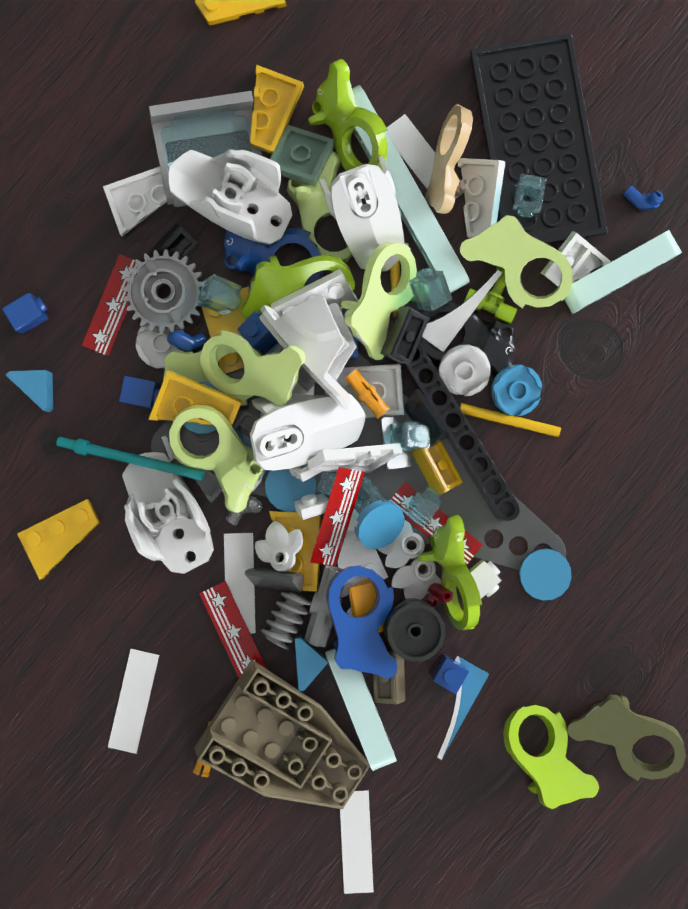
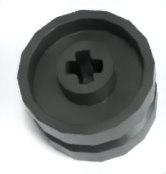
M417 598L403 599L393 604L389 615L383 623L384 635L393 651L401 658L412 662L425 661L434 656L442 647L445 639V624L440 614L426 601ZM412 627H418V630L416 632H414L413 630L412 632H410Z

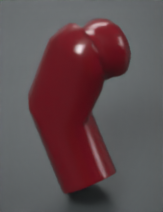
M433 583L427 590L429 593L425 597V601L432 606H437L439 600L447 603L452 600L453 592L441 584Z

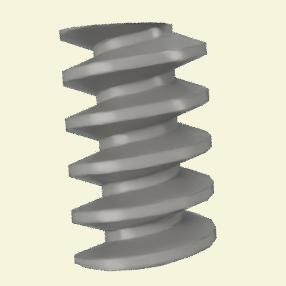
M291 591L290 593L281 592L286 601L276 602L281 610L271 611L272 615L276 618L275 621H266L271 629L261 630L269 641L289 650V647L284 642L292 643L294 639L290 633H298L299 631L294 623H303V619L299 614L307 615L308 610L304 605L311 606L312 603L307 598Z

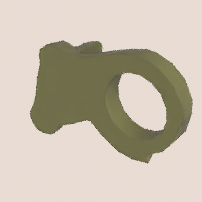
M610 694L604 701L594 704L583 716L571 720L568 726V735L576 741L592 740L613 745L621 768L627 775L639 781L640 777L654 780L667 778L676 772L678 773L683 767L686 758L684 742L679 732L665 722L632 712L627 697L623 695L619 697L618 695ZM656 735L668 740L674 750L672 756L667 761L651 765L643 763L636 758L632 752L633 745L644 736Z

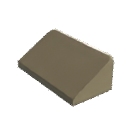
M387 650L396 659L398 669L397 673L389 679L373 674L374 703L399 704L405 701L404 659L393 650Z

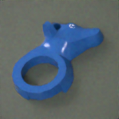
M301 228L286 229L282 238L270 245L243 238L226 230L224 265L233 272H248L255 275V268L258 263L262 261L270 262L269 257L276 256L280 248L288 243L303 245L309 250L312 257L321 256L322 254L318 245L309 238L311 232ZM324 270L312 274L307 279L304 287L321 279Z
M361 565L348 566L335 574L330 580L326 591L328 610L338 639L333 641L334 648L336 649L334 660L340 669L373 673L389 679L397 673L398 665L396 659L388 653L378 633V629L385 622L392 609L394 601L393 587H387L383 578L372 569L361 567ZM363 576L372 582L375 588L376 599L368 613L352 617L343 611L340 605L339 594L347 580Z

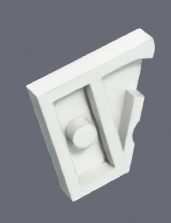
M574 231L571 232L558 249V251L566 256L571 265L573 283L575 280L589 275L590 271L599 266H605L611 262ZM550 260L541 274L559 287L562 280V272L559 266Z

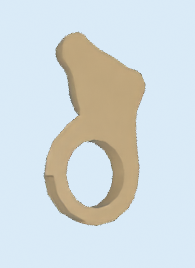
M459 104L453 106L441 128L436 146L432 175L425 195L427 204L434 207L436 213L441 214L450 212L455 203V196H460L461 188L458 186L460 180L454 171V167L465 150L472 129V112Z

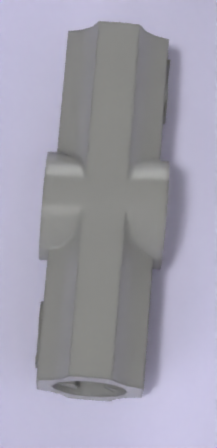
M325 566L319 590L315 593L311 603V618L304 639L311 645L317 647L327 646L333 622L328 610L326 591L330 580L342 568ZM343 585L342 588H341V591H340V594H339V598H341V594H342L344 585Z

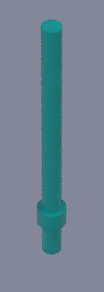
M59 436L56 443L58 447L74 450L77 454L85 456L92 454L200 481L204 479L205 475L204 470L94 445L85 439L78 438L73 440Z

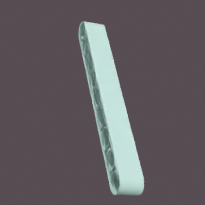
M357 85L352 88L357 107L376 113L362 87ZM356 126L353 132L370 161L372 156L370 138L362 128ZM386 131L384 133L388 145L385 163L395 186V198L400 216L441 289L448 295L470 282L468 275Z

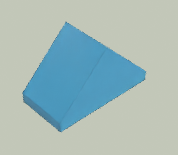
M47 370L9 371L6 374L43 411L51 412L53 410L52 372Z
M296 635L299 691H304L327 665L328 660L317 648L305 641L303 636Z

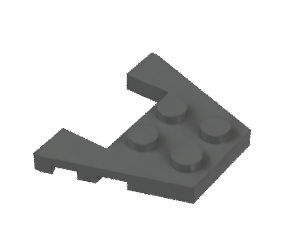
M239 410L232 427L236 430L238 426H241L250 433L254 422L261 417ZM182 425L180 440L183 447L190 453L208 455L218 448L219 433L216 430L211 433L198 434L189 431ZM168 431V433L166 434V437H167L168 440L170 441L169 431ZM204 470V479L202 481L195 479L207 499L213 503L222 492V488L217 477L209 470Z

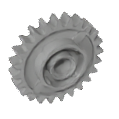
M167 249L164 250L163 256H160L158 251L154 250L153 258H150L145 253L144 262L136 259L135 262L138 267L136 269L128 268L132 276L124 277V280L129 282V286L122 287V290L129 294L123 298V301L131 303L126 310L128 312L135 311L132 319L138 320L141 318V327H145L149 323L150 331L152 332L159 327L160 333L164 334L168 327L172 333L177 325L184 330L185 321L193 324L191 315L200 316L196 308L205 306L199 301L201 297L207 295L200 291V288L206 285L205 282L198 281L202 273L193 272L196 264L187 265L189 259L187 256L179 260L178 252H175L170 257ZM168 285L171 288V294L168 298L161 299L158 295V290L161 286Z

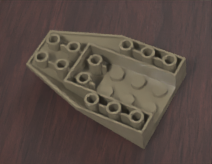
M252 659L194 747L199 761L263 796L337 809L344 808L370 768L369 762L319 703Z

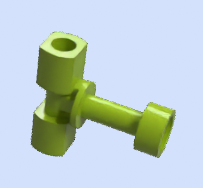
M497 266L496 269L502 272V274L495 282L492 291H488L475 310L480 312L481 309L495 314V319L511 324L517 308L503 303L505 298L501 294L506 285L505 269ZM470 288L464 303L477 291Z

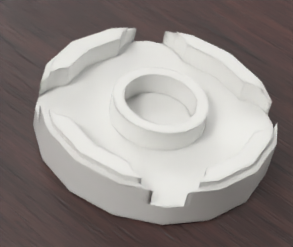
M148 323L145 327H141L137 334L136 350L139 357L147 365L156 369H165V357L171 352H183L168 343L167 336L171 332L168 327L165 333L162 334L159 327L154 332L150 331V324ZM178 325L175 326V330L184 332Z
M458 345L449 349L442 357L439 365V375L451 393L471 396L480 392L487 385L490 377V362L486 354L479 348L471 345Z

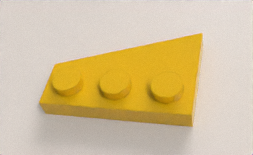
M86 499L17 533L39 580H42L57 563L79 544L100 523V520L90 500Z

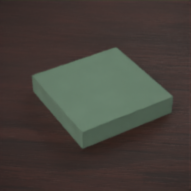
M287 125L270 160L280 165L281 176L315 186L335 147L334 139Z

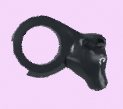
M452 302L435 303L426 308L421 314L428 318H432L437 314H449L458 308L459 305ZM472 313L463 325L464 337L461 345H471L484 352L490 362V373L495 378L503 368L514 365V327L509 323H500L498 321L491 323ZM422 337L420 340L421 346L429 359H431L433 365L439 368L442 357L447 352L435 350Z

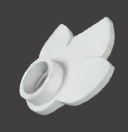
M404 520V526L400 535L392 543L383 548H378V550L387 555L386 567L400 568L405 566L409 559L417 558L418 554L423 553L425 545L423 538L417 533H413L411 524ZM414 542L417 546L416 549L409 550L406 546L407 543Z
M274 521L266 531V540L255 542V550L263 562L271 563V566L279 572H285L294 566L296 561L295 554L303 545V536L300 529L288 533L282 524ZM284 554L283 561L279 562L281 555Z
M417 557L412 561L411 565L400 567L392 578L391 586L403 588L405 599L417 598L422 600L429 593L427 592L429 586L433 583L441 584V579L435 574L436 566L433 561H418ZM425 564V572L419 573V566Z

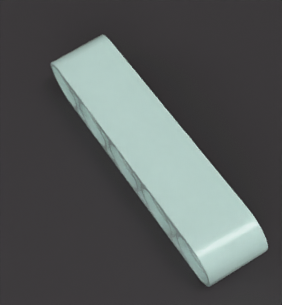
M667 231L572 283L570 291L564 300L573 314L666 263L682 252L671 232Z
M336 649L326 651L327 660L372 771L396 762L397 759L362 672L352 669H340L334 660Z

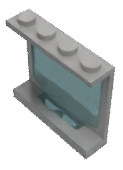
M252 91L149 106L150 120L168 205L173 204L175 207L186 205L170 193L168 173L173 162L189 150L197 151L212 158L229 149L235 151L246 150L262 156L261 150L251 147L250 144L254 101Z

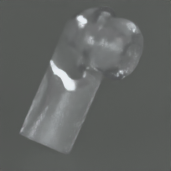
M249 496L247 507L239 513L230 511L225 520L237 526L244 513H259L262 509V503L256 497Z

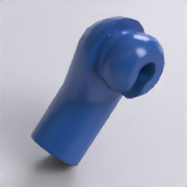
M631 186L623 194L639 210L656 209L663 201V194L657 190L651 194L642 195Z
M175 330L167 336L168 343L183 352H189L202 347L207 342L205 335L202 333L191 337L182 331Z

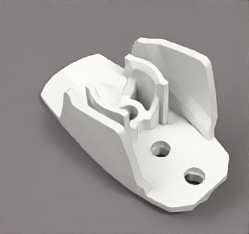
M229 149L213 158L197 151L189 150L176 159L169 168L168 184L170 193L210 221L232 233L258 243L270 245L282 238L292 217L290 203L278 193L281 184V170L277 162L246 150L235 151ZM253 208L256 214H250L247 209ZM271 220H276L279 226H273Z
M383 156L378 157L382 170L379 166L364 164L340 173L331 183V191H329L324 178L319 179L329 212L336 219L342 236L361 269L366 268L370 254L379 245L387 242L405 245L401 216L395 198V186ZM362 198H365L366 204L364 205L361 201ZM395 254L384 262L381 272H387L399 261Z
M317 295L280 316L273 308L264 305L260 309L263 314L259 316L262 323L284 349L289 346H297L302 349L305 354V361L301 366L344 410H347L351 404V396L336 380L355 351L356 344L349 327L344 322V315L340 306L337 303L328 305L322 295Z
M292 394V398L281 406L274 404L264 397L252 400L253 406L264 414L263 417L254 422L250 432L254 460L262 469L272 471L308 464L307 461L316 456L317 451L321 449H343L356 442L362 432L366 414L351 394H349L351 396V404L347 410H344L331 396ZM291 435L290 442L284 441V438L287 439ZM268 441V447L266 449L265 444Z
M149 452L140 454L141 456L172 463L165 453ZM129 464L122 474L129 495L124 506L126 511L125 522L137 551L150 560H161L171 572L182 574L208 562L214 551L210 528L201 508L183 478L179 475ZM178 529H182L184 531V536L182 539H179L176 536V532ZM189 551L194 552L196 555V559L193 562L188 560Z

